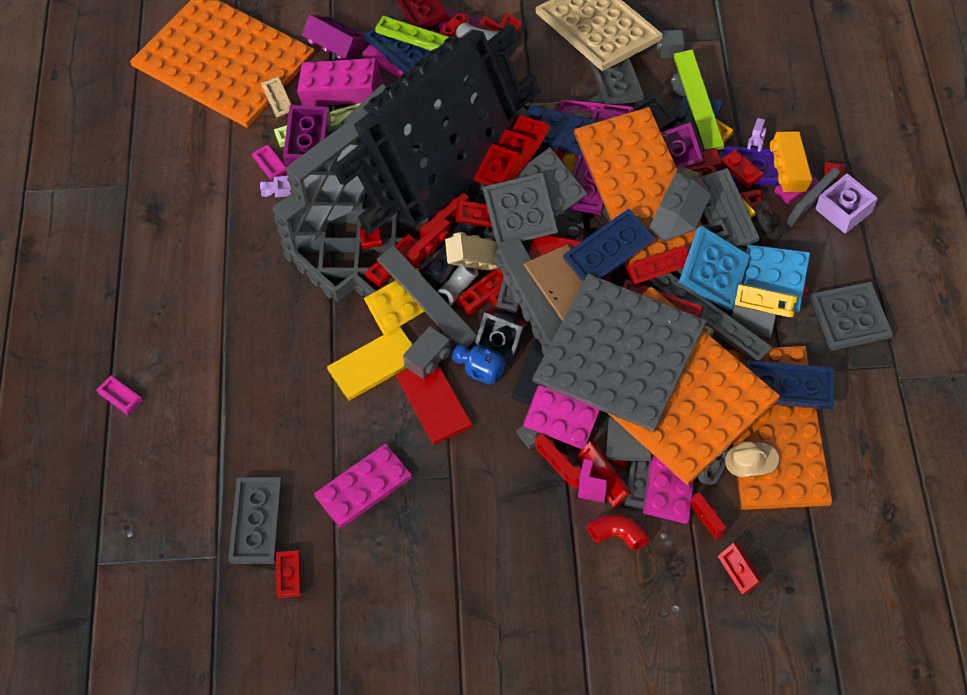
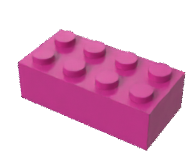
M376 59L303 62L297 90L302 105L323 106L362 103L379 87L380 71Z

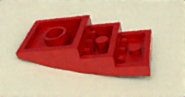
M520 115L512 131L505 130L498 145L491 144L473 180L487 186L513 180L535 154L551 126Z

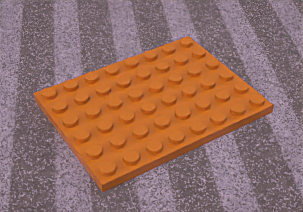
M190 0L130 62L133 67L248 128L270 104L261 83L279 76L285 88L301 71L302 63L309 62L316 53L315 49L219 0Z
M652 287L642 294L676 308ZM703 331L654 432L614 415H609L688 486L779 400L780 395Z

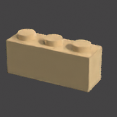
M460 232L453 234L451 238L445 239L448 264L486 271L497 269L494 256L498 248L496 241H493L492 238L482 239L478 235L467 236L466 233Z

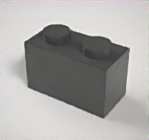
M429 327L403 355L404 366L422 379H425L429 374L434 373L442 359L445 360L451 352L450 339Z

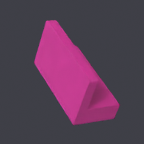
M584 459L579 479L578 498L604 503L607 481L593 478V461Z

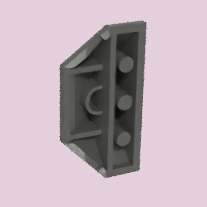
M682 165L678 167L648 229L652 236L667 242L672 238L695 230L711 197L699 173Z

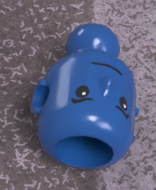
M459 344L455 347L452 354V360L455 363L465 364V372L468 376L488 385L495 384L499 380L506 363L505 357L501 353L483 345H476L472 350H469L466 345Z

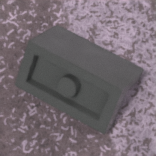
M734 303L732 318L756 336L771 338L776 314L737 306Z

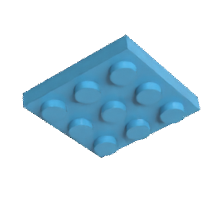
M703 226L698 227L679 283L724 310L730 311L733 309L738 286L742 282L750 255Z
M748 245L746 253L750 257L741 284L795 294L798 296L797 303H794L793 309L796 313H800L810 253ZM780 300L778 307H785L786 301Z

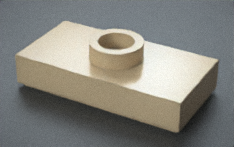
M278 76L261 83L276 118L288 115L289 106L292 104L280 77Z

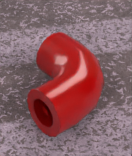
M606 515L587 524L588 532L597 544L608 538L618 537L627 544L631 551H637L650 540L645 530L636 521L623 515Z

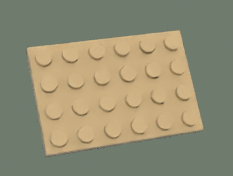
M549 0L536 7V13L601 71L661 41L663 35L622 0Z

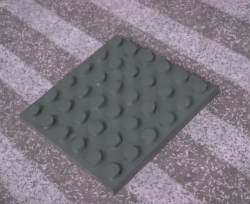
M587 274L535 372L533 382L654 432L705 328L706 320Z

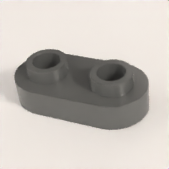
M728 449L698 476L701 483L715 484L726 467L725 457Z

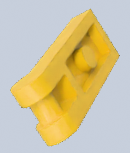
M740 283L735 305L786 317H794L795 310L793 307L794 303H797L798 296ZM780 300L786 301L785 307H778Z

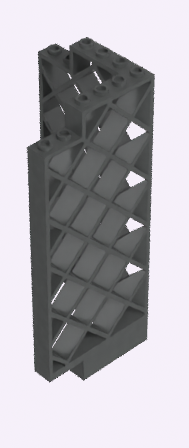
M470 29L468 32H466V33H465L464 35H462L460 38H463L465 35H467V34H468L470 31H472L473 29ZM469 75L464 78L463 83L465 87L469 86ZM474 93L471 97L472 104L477 102V93ZM438 99L434 104L435 111H438L440 109V99ZM525 107L517 111L519 116L526 117L528 112ZM364 109L286 167L287 181L291 187V194L273 207L274 220L278 226L277 232L281 237L280 243L284 248L283 254L289 262L293 261L302 274L306 273L315 286L319 285L328 298H333L337 302L354 289L361 296H368L375 292L366 283L372 282L365 274L369 268H361L362 252H385L403 239L398 238V224L403 223L397 212L385 222L392 223V238H381L383 244L381 247L362 249L359 229H362L363 226L358 216L366 210L365 201L368 194L358 176L344 186L339 183L331 168L362 143L354 124L369 113ZM482 109L478 114V117L481 120L484 119V109ZM447 116L442 120L443 128L448 126L449 118ZM411 124L405 126V135L411 133ZM491 126L486 129L487 137L491 135ZM453 133L450 136V140H456L457 135ZM419 141L413 143V152L419 150ZM540 148L537 156L543 153L544 148ZM458 152L457 159L459 161L463 159L464 152ZM426 157L421 160V167L427 166L428 160ZM434 174L430 175L429 185L434 183ZM475 181L462 193L468 197L469 195H478L485 184ZM426 218L420 223H426L431 221L432 219ZM357 223L356 238H328L329 224ZM442 242L436 248V253L433 256L428 255L426 261L418 269L424 279L426 278L424 272L445 242ZM298 252H319L318 268L316 269ZM327 252H355L354 268H326ZM392 277L388 282L391 283L395 279ZM331 282H341V283H340L339 285H337V286H334Z

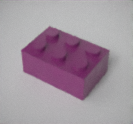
M289 106L283 152L286 167L329 136L331 116L328 107Z

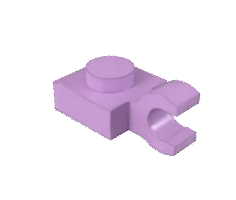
M757 118L752 137L748 140V149H751V146H757L758 151L762 150L763 140L767 132V128H764V119Z
M288 176L274 177V182H260L262 197H268L275 193V197L289 196L291 194V187L287 181Z

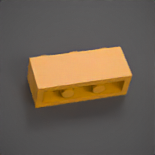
M776 132L773 140L770 142V150L774 154V166L779 174L778 182L781 184L783 192H806L812 182V177L800 132Z

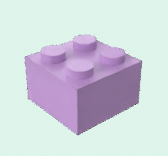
M846 174L819 195L816 210L846 234L873 212L877 197L849 174Z

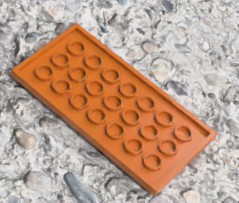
M647 107L574 129V135L611 221L629 208L648 230L677 171L650 108ZM699 220L694 231L672 238L667 242L654 237L655 242L628 261L629 264L686 245L689 254L696 230L702 226L701 221Z
M805 346L771 348L769 354L762 360L763 362L809 365ZM736 349L727 350L744 366L746 360H750ZM772 405L732 443V448L741 442L747 441L766 443L771 445L779 455L777 468L771 473L749 477L736 476L741 510L831 506L832 498L816 408Z

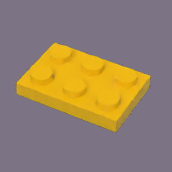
M396 280L364 298L383 335L424 312Z

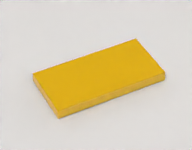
M398 327L327 366V369L348 401L407 369L404 366L403 355L412 346V343L402 329Z

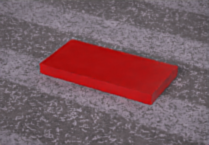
M437 365L434 373L429 374L425 379H422L409 369L396 374L398 382L433 445L472 428V423L439 365Z

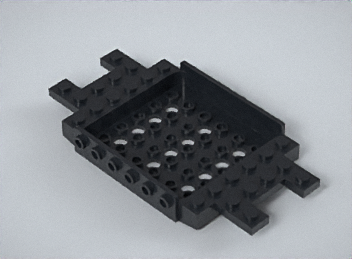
M508 24L488 41L483 31L474 29L463 38L448 37L442 45L431 50L427 57L416 62L412 69L401 74L398 80L386 86L383 92L371 98L369 103L363 107L369 113L354 124L362 143L331 168L339 183L344 186L356 176L359 177L372 202V205L358 216L366 233L371 235L397 212L403 223L411 227L416 226L426 218L432 219L440 210L445 208L454 198L458 197L475 182L473 179L491 144L498 145L505 130L512 131L519 118L517 111L541 92L534 75L529 74L518 82L507 53L521 42L514 25ZM469 75V86L465 87L463 81ZM474 93H477V102L472 104L471 97ZM438 99H440V109L438 111H435L434 104ZM484 109V119L480 121L478 114ZM447 116L449 118L448 126L443 128L442 120ZM407 124L412 126L409 135L404 133V128ZM491 126V135L487 137L486 129ZM455 133L457 135L456 142L450 144V136ZM415 141H419L420 143L419 150L417 152H413L412 146ZM460 150H463V159L459 161L457 154ZM426 157L428 160L427 166L422 169L420 162ZM431 174H434V183L429 185L428 178Z

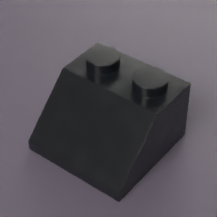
M491 308L484 312L474 347L476 345H483L501 353L505 357V364L511 366L525 341L530 323Z

